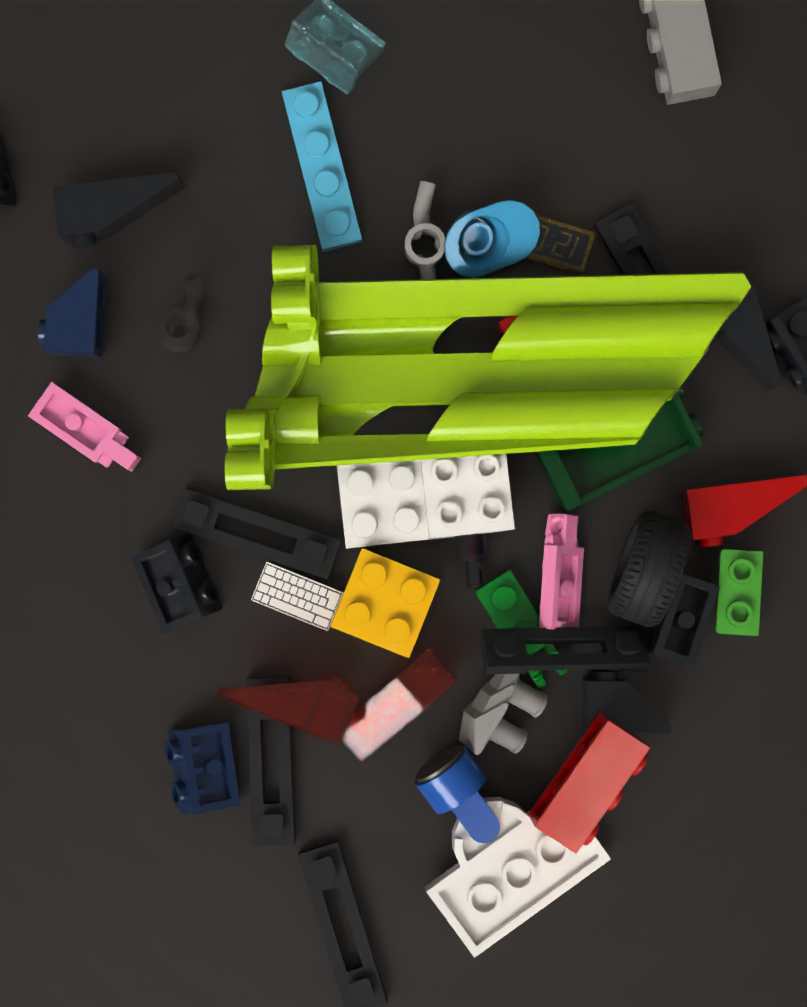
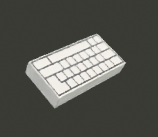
M266 562L251 600L329 631L344 592Z

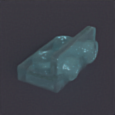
M314 0L292 21L285 47L297 59L304 61L321 74L331 85L336 86L345 94H349L354 89L358 77L382 53L386 43L331 0Z

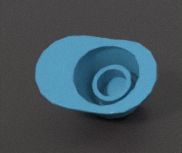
M513 200L496 202L477 210L465 212L455 220L447 233L444 244L446 259L454 271L461 276L471 278L483 276L515 264L526 258L536 247L540 235L539 221L531 208L522 202Z

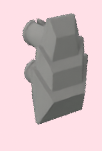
M495 674L480 689L476 698L463 711L459 741L476 755L481 754L489 740L507 748L514 754L518 753L527 741L528 732L502 718L508 709V703L528 712L533 717H537L545 709L548 695L521 681L520 674Z

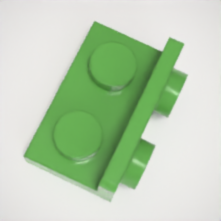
M730 549L720 551L718 586H720L717 595L715 631L717 633L759 636L763 552Z

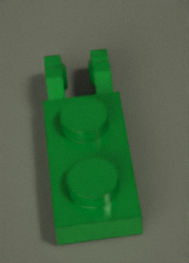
M511 570L475 591V594L497 629L539 628L540 617ZM526 644L527 654H534L542 648L546 654H559L553 644ZM541 670L527 671L538 689L546 685L545 677ZM555 670V671L558 672L560 675H563L564 673H566V672L569 671V670Z

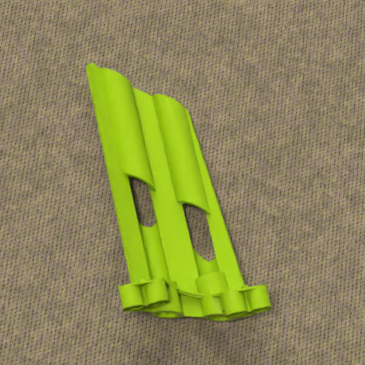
M316 245L273 246L272 274L274 286H272L271 291L272 317L269 321L263 343V368L255 396L249 399L245 409H228L226 413V440L228 445V451L225 456L227 490L272 489L275 469L636 445L666 401H670L692 373L708 351L717 332L728 317L736 311L752 286L743 272L319 282V263ZM518 316L502 336L493 353L435 354L433 352L435 342L441 333L461 317ZM450 405L437 421L430 434L354 435L371 418L392 406Z

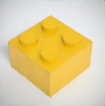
M362 548L330 627L409 658L440 579Z

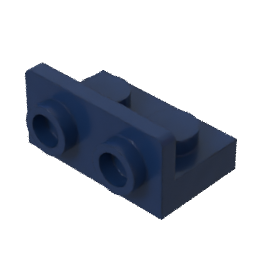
M220 722L187 729L169 730V740L165 743V753L168 763L173 765L175 782L171 784V795L175 806L179 807L180 813L195 815L239 806L240 798L229 723Z

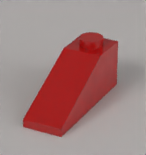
M807 475L680 492L684 523L689 526L692 532V540L699 541V548L725 545L723 536L736 535L807 487Z

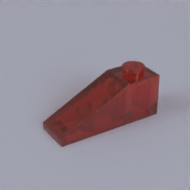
M427 648L335 728L334 731L359 760L363 761L449 689L456 680Z
M327 675L324 681L301 680L221 687L216 694L218 697L317 738L339 744L342 743L359 698L358 695L347 691L348 683Z

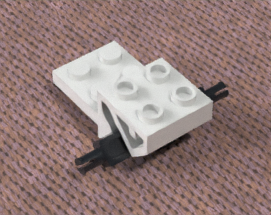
M506 454L337 465L346 549L454 537L457 561L465 562L467 588L485 586L481 560L489 558L486 533L515 529Z

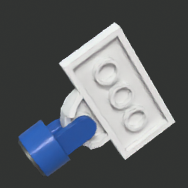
M455 745L443 750L430 759L416 774L415 785L436 814H443L452 810L457 817L452 829V849L458 863L426 885L425 890L475 958L611 858L596 837L589 845H582L577 854H575L534 827L528 815L529 812L526 813L515 802L502 797L482 798L478 790L485 783L487 775L466 746Z

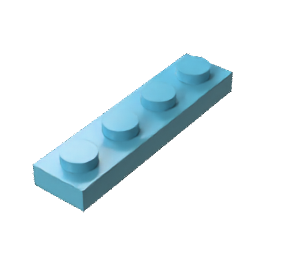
M322 82L281 91L322 251L326 252L361 243L362 237Z

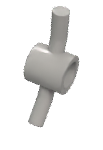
M420 181L413 209L414 227L409 230L404 243L405 257L412 266L419 269L420 280L437 279L435 266L444 255L446 240L440 228L430 223L429 213L436 185L426 181ZM421 235H428L434 238V247L437 253L429 258H424L421 254H415L411 247L412 241L420 239Z

